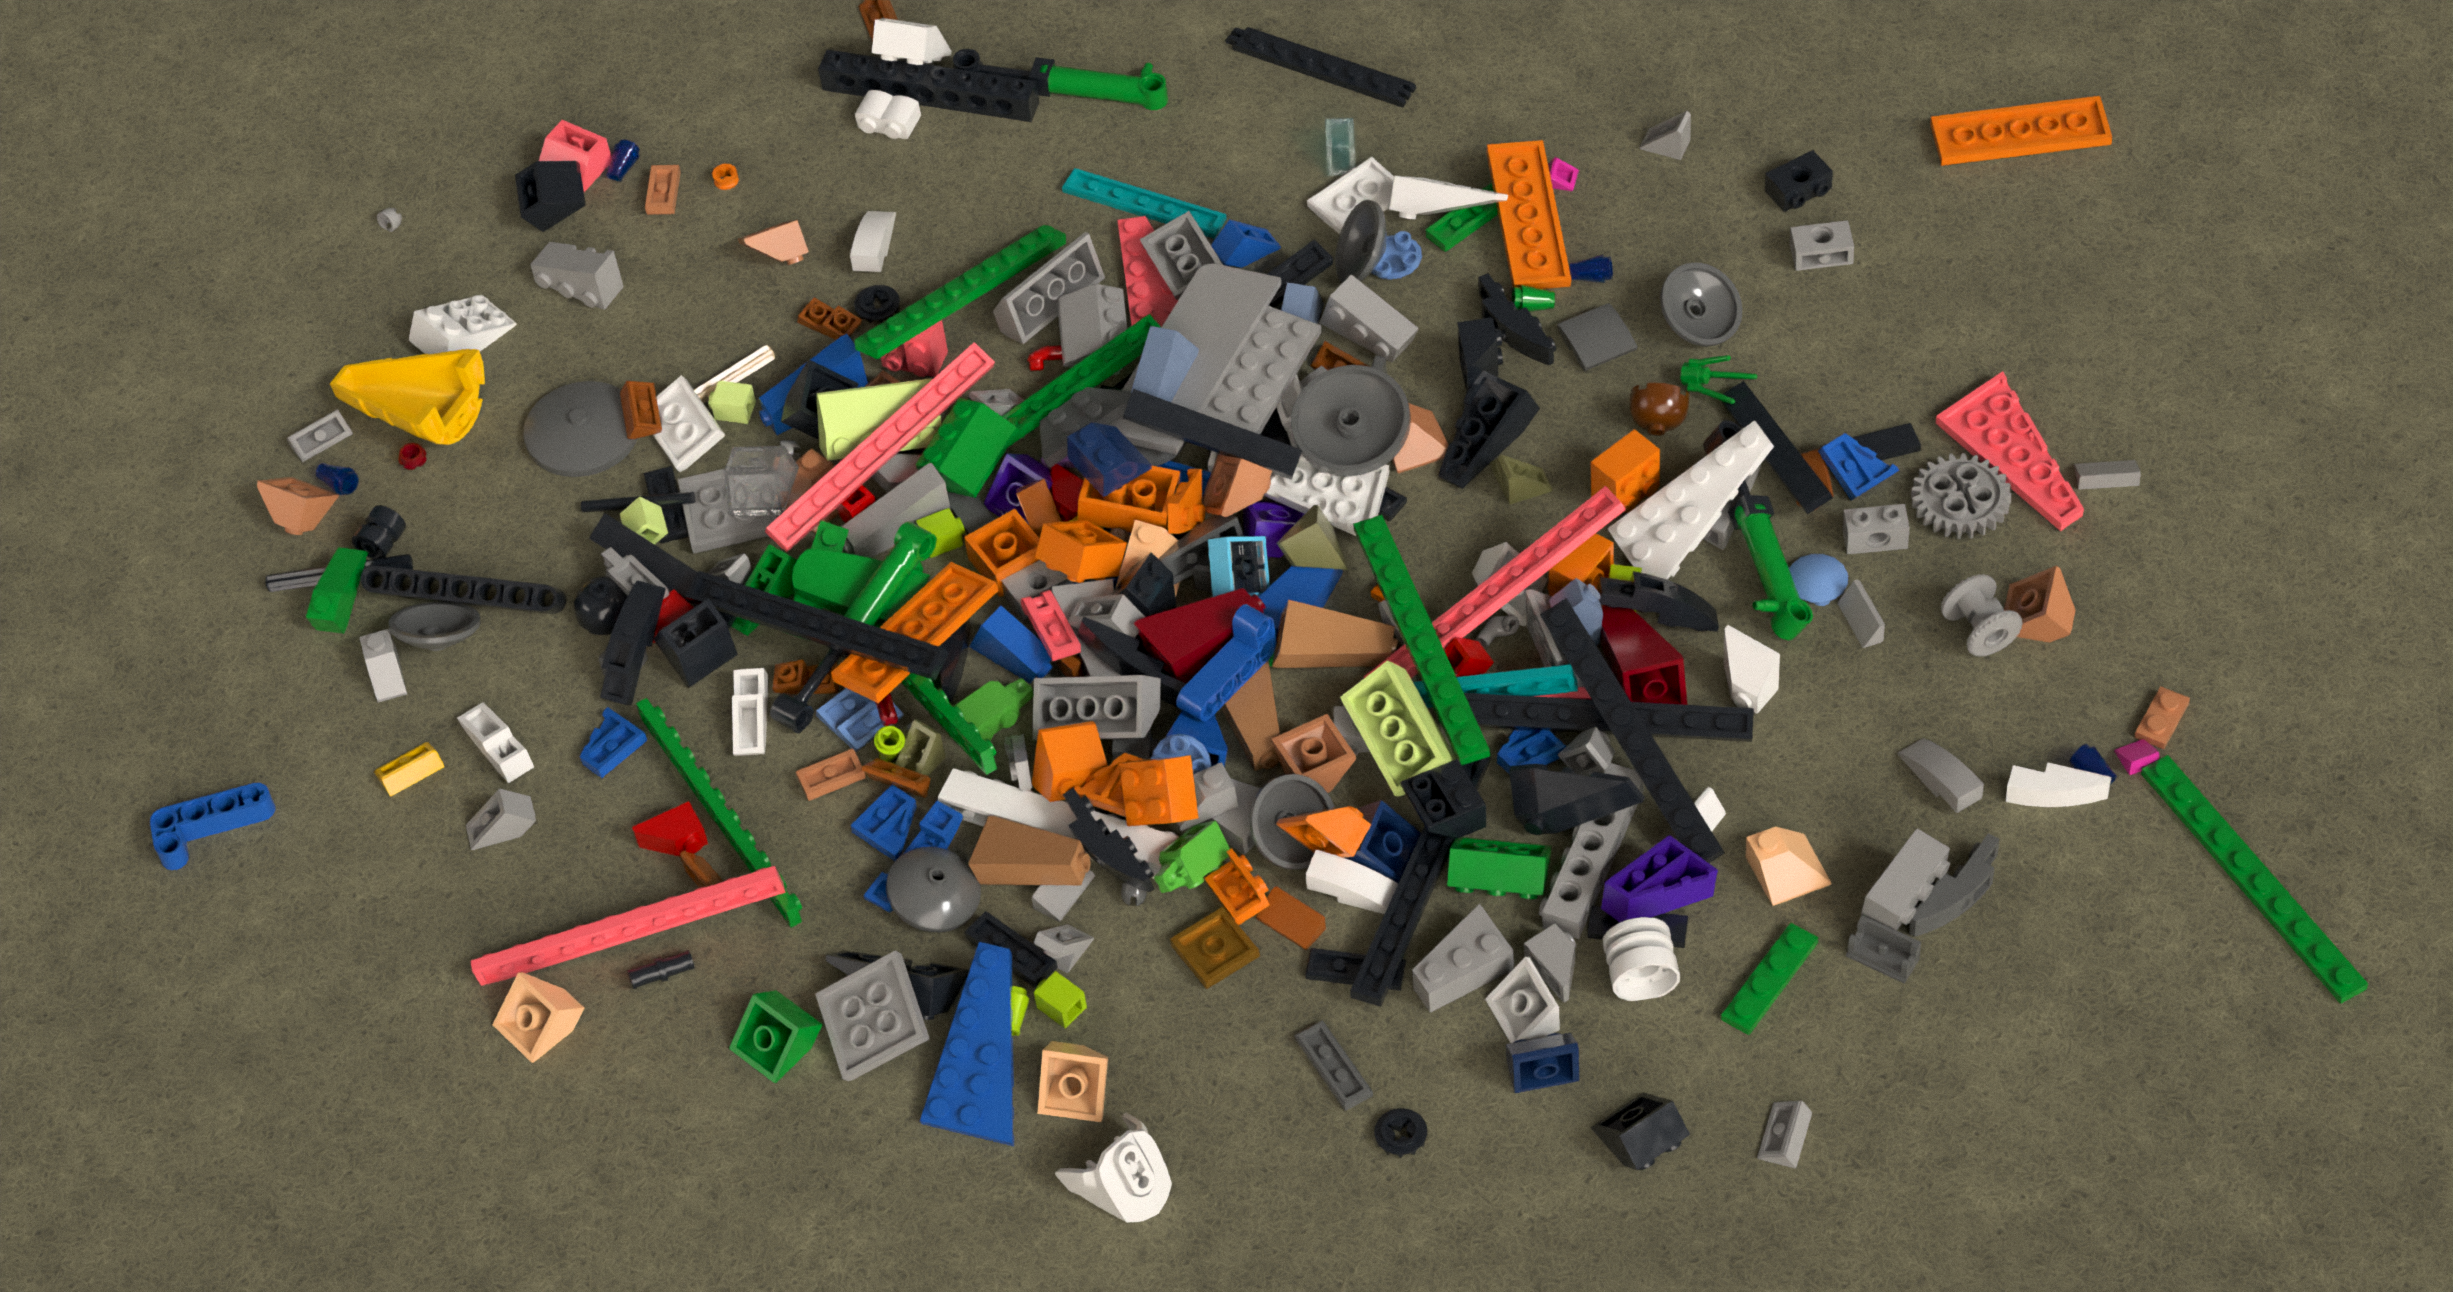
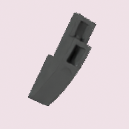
M1988 833L1982 843H1975L1970 851L1968 862L1965 866L1959 865L1953 877L1945 874L1942 879L1932 882L1934 887L1929 897L1920 905H1915L1917 909L1910 921V935L1916 937L1946 925L1967 911L1985 894L1993 884L1994 867L1991 864L1998 856L1999 838Z

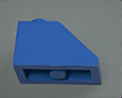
M1230 219L1211 244L1223 265L1243 268L1281 249L1279 243L1267 229Z

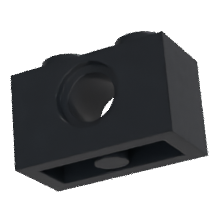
M1811 150L1765 173V192L1783 212L1792 208L1797 209L1802 207L1806 201L1816 196L1822 197L1832 189L1833 170L1814 150Z

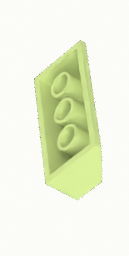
M932 378L816 393L819 447L827 461L844 459L926 386ZM941 415L900 451L926 448L942 424Z
M1387 660L1340 697L1395 796L1406 795L1401 787V781L1456 760L1455 755L1406 669Z

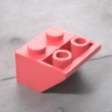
M561 120L545 138L539 161H577L580 164L583 190L585 192L610 165L612 157L606 138Z
M942 320L882 356V366L891 371L903 370L913 372L919 377H936L948 353Z

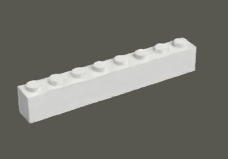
M953 768L938 796L939 802L963 815L962 820L984 826L988 816H996L1075 839L1068 825L1076 821L1077 818L1068 803L1062 800L1049 802L1043 795L1034 793L1030 789L1020 791V788L1007 785L1001 780H990L978 776L971 771H961ZM1096 811L1091 812L1096 821L1100 818L1103 820L1110 833L1117 829L1122 838L1127 835L1130 837L1138 850L1134 856L1139 863L1145 860L1154 876L1162 868L1159 862L1160 852L1179 837L1173 832H1162L1152 829L1147 825L1127 826L1126 820H1122L1114 814L1106 815Z

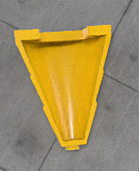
M462 349L344 365L331 381L330 386L339 400L371 418H379L391 426H396L432 443L449 445L461 440L474 425L483 399L478 397L480 384H485V375L480 351L478 349Z

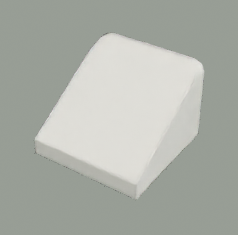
M1710 787L1706 788L1694 802L1707 825L1713 831L1726 814L1713 789Z

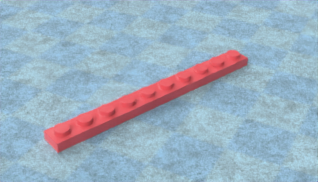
M974 342L766 527L765 533L787 553L816 527L821 520L826 518L991 370L995 362Z
M1605 486L1433 621L1432 625L1443 649L1445 650L1454 637H1465L1626 509L1620 500ZM1404 644L1367 673L1364 678L1387 660L1406 669L1410 678L1414 677L1418 672Z
M775 866L761 868L753 873L737 878H729L724 882L708 887H700L683 895L668 897L663 901L647 906H639L622 914L607 916L590 924L578 925L573 929L558 934L546 935L541 939L525 944H517L512 948L497 953L485 954L481 958L470 961L472 972L481 986L516 977L521 972L526 974L786 893L784 883Z

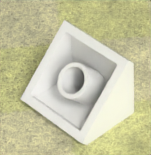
M1525 957L1485 999L1510 1043L1520 1039L1532 1040L1543 1038L1560 1030L1559 1006L1530 957Z

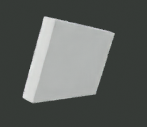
M1370 157L1308 199L1307 207L1340 234L1348 215L1361 201H1375L1380 205L1383 212L1390 208L1394 176L1373 157Z
M682 375L656 396L662 431L661 433L653 434V436L675 468L681 472L713 447L725 434L687 379Z

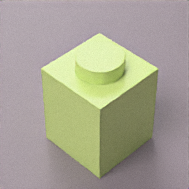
M718 381L716 389L710 393L708 401L715 420L748 424L756 403L752 385Z
M638 497L620 513L623 525L653 544H656L668 534L661 507L642 497Z

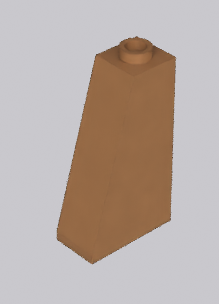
M1288 599L1281 612L1272 667L1378 666L1396 651L1398 640L1393 638L1395 626Z
M1267 661L1221 707L1254 771L1262 768H1273L1279 762L1271 740L1279 736L1280 731L1269 662Z
M988 816L968 864L980 884L1081 886L1085 874L1090 869L1091 861L1080 840L996 816Z

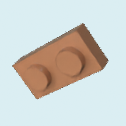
M651 165L645 203L647 215L675 214L681 174L679 165Z
M2160 687L2139 724L2134 738L2144 739L2151 745L2165 749L2189 705L2190 698Z
M854 749L796 771L797 778L808 801L866 778L865 773L861 770L862 765Z

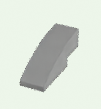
M1922 738L1898 752L1900 758L1936 797L1941 796L1956 813L1982 799L1984 783L1959 759L1934 742Z

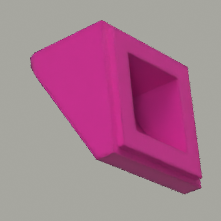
M1554 157L1548 163L1553 189L1573 191L1579 170Z
M2144 739L2114 751L2129 775L2142 771V768L2159 760L2160 755L2157 749Z

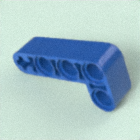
M1247 604L1242 605L1233 617L1232 628L1234 637L1182 688L1177 697L1176 705L1178 708L1203 722L1208 721L1270 659L1275 651L1277 641L1273 618Z
M252 783L160 808L150 817L154 848L163 867L168 870H178L186 865L189 860L187 841L265 821L273 816L276 806L266 785Z

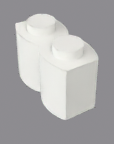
M878 90L868 91L855 113L857 126L866 133H883L892 139H908L921 117L918 101L906 96H892Z

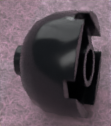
M599 576L588 580L580 587L574 600V611L578 624L594 635L612 634L628 595L609 576Z

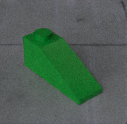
M769 544L745 585L788 598L793 593L792 574L797 559ZM737 617L731 627L748 636L760 624Z
M337 548L313 590L306 614L307 620L316 630L345 633L368 555L366 551Z

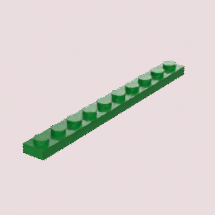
M1040 226L856 338L855 349L875 359L881 358L1065 245L1066 234L1054 229L1052 226Z
M1379 515L1353 523L1356 537L1456 758L1461 765H1465L1490 757V749L1383 516Z
M647 697L637 702L636 706L641 721L750 872L753 873L758 869L771 867V862L763 850L758 852L754 847L756 842L748 829L743 831L739 826L741 822L734 809L730 808L728 810L724 805L726 801L721 791L717 787L712 789L709 784L711 780L702 766L697 768L694 764L696 760L688 746L684 748L681 746V739L673 726L668 728L665 724L666 718L658 705L653 707ZM779 873V875H780V877H781V879H782V881H783V883H784V888H787V885H786V883H785V881H784L782 875ZM785 889L786 893L770 897V900L792 928L802 922L799 911L803 908L794 893L789 895Z
M2169 755L2142 768L2141 775L2340 1004L2367 989V981Z

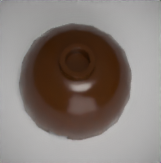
M1647 383L1646 389L1640 390L1639 385H1636L1630 392L1631 416L1650 435H1665V432L1679 427L1687 417L1689 393L1686 391L1685 395L1680 393V387L1666 383Z

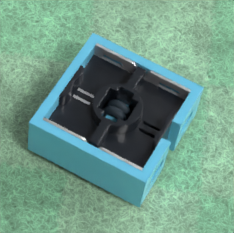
M1265 536L1208 539V557L1210 560L1213 597L1244 588L1251 596L1256 594L1259 597L1270 586Z

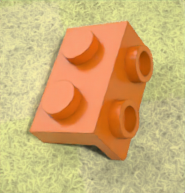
M1230 848L1226 851L1230 862L1204 879L1226 911L1240 925L1270 905L1264 894L1269 890L1259 875L1252 876L1250 872L1253 871V868L1243 854L1238 857L1234 850Z

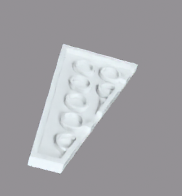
M1754 420L1610 526L1608 531L1633 567L1642 568V573L1667 580L1670 576L1674 577L1680 569L1679 564L1689 552L1695 550L1722 513L1720 511L1729 499L1733 500L1739 492L1737 490L1747 476L1755 472L1774 447Z
M1211 451L1208 461L1209 472H1212L1217 455L1222 454ZM1301 454L1292 480L1271 473V485L1264 496L1304 514L1313 505L1318 504L1332 526L1356 536L1353 523L1378 516L1389 476V465H1384L1377 470L1362 475L1339 476L1319 470Z

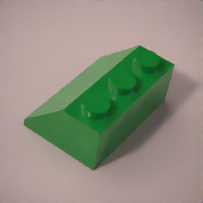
M958 398L915 466L919 471L925 465L932 463L945 481L947 492L976 498L1019 430L1014 424L985 404Z
M1470 837L1456 838L1450 847L1447 886L1455 887V891L1472 893L1474 889L1487 890V894L1493 896H1504L1506 892L1519 893L1520 898L1537 899L1538 895H1543L1546 890L1552 845Z

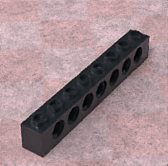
M826 50L818 68L823 91L865 97L868 91L878 90L892 96L912 98L918 101L921 106L1032 122L1040 103L1036 81L927 64H909L907 61L900 60L889 61L883 60L880 57Z

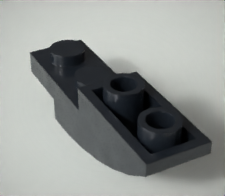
M1489 273L1478 277L1479 295L1482 298V319L1492 317L1495 329L1500 328L1502 340L1521 354L1546 365L1553 364L1556 346L1550 335L1546 336L1543 332L1539 319L1536 316H1532L1526 307L1517 310L1515 304L1506 299L1501 284L1499 282L1495 283Z
M1633 571L1630 581L1600 577L1597 588L1601 597L1599 599L1601 605L1611 608L1636 609L1644 613L1656 612L1657 623L1669 627L1680 626L1693 628L1697 631L1718 632L1719 625L1716 609L1702 597L1677 583Z
M639 580L632 587L617 618L606 649L602 668L607 670L600 698L624 705H632L646 646L652 647L666 590L665 587Z
M1074 788L1064 793L1063 796L1077 818L1076 821L1068 826L1075 839L1080 840L1086 853L1103 869L1119 880L1147 892L1153 891L1155 888L1150 878L1154 874L1145 860L1139 863L1134 856L1138 850L1130 837L1127 835L1122 838L1117 829L1110 833L1101 818L1096 821L1091 814L1095 809L1085 794L1079 797Z

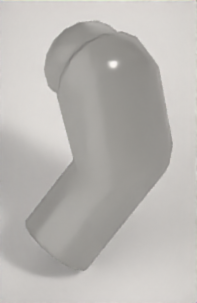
M1513 615L1491 618L1475 638V641H1479L1483 647L1488 648L1495 637L1514 634L1519 628L1518 618Z

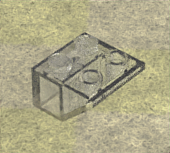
M785 446L732 447L724 470L728 513L730 516L781 515L784 512L799 466Z

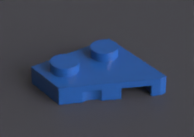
M1846 433L1818 450L1851 501L1899 471L1897 466L1894 464L1889 466L1876 458L1877 453L1867 447H1862Z
M609 707L602 714L604 721L600 729L595 728L593 730L590 742L584 747L580 755L582 764L601 778L647 741V737L642 730Z
M1514 730L1509 737V742L1504 744L1497 753V764L1509 775L1511 766L1526 764L1548 765L1560 758L1558 754L1566 745L1549 730Z
M892 784L850 825L852 833L893 861H896L901 856L917 808L915 799Z

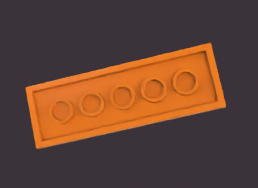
M2100 96L1931 116L1930 121L1941 166L2112 145V134Z
M1543 140L1487 144L1486 154L1494 192L1508 195L1507 201L1496 202L1512 287H1520V285L1539 289L1570 287L1572 280Z
M950 562L880 628L940 646L998 592L997 584L991 579ZM850 654L831 672L833 682L877 703L885 698L910 674V672L854 654Z

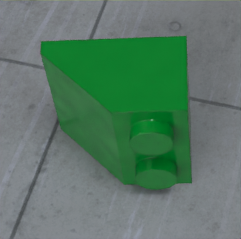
M777 990L756 993L752 995L729 1049L773 1083H777L812 1049L822 1024Z

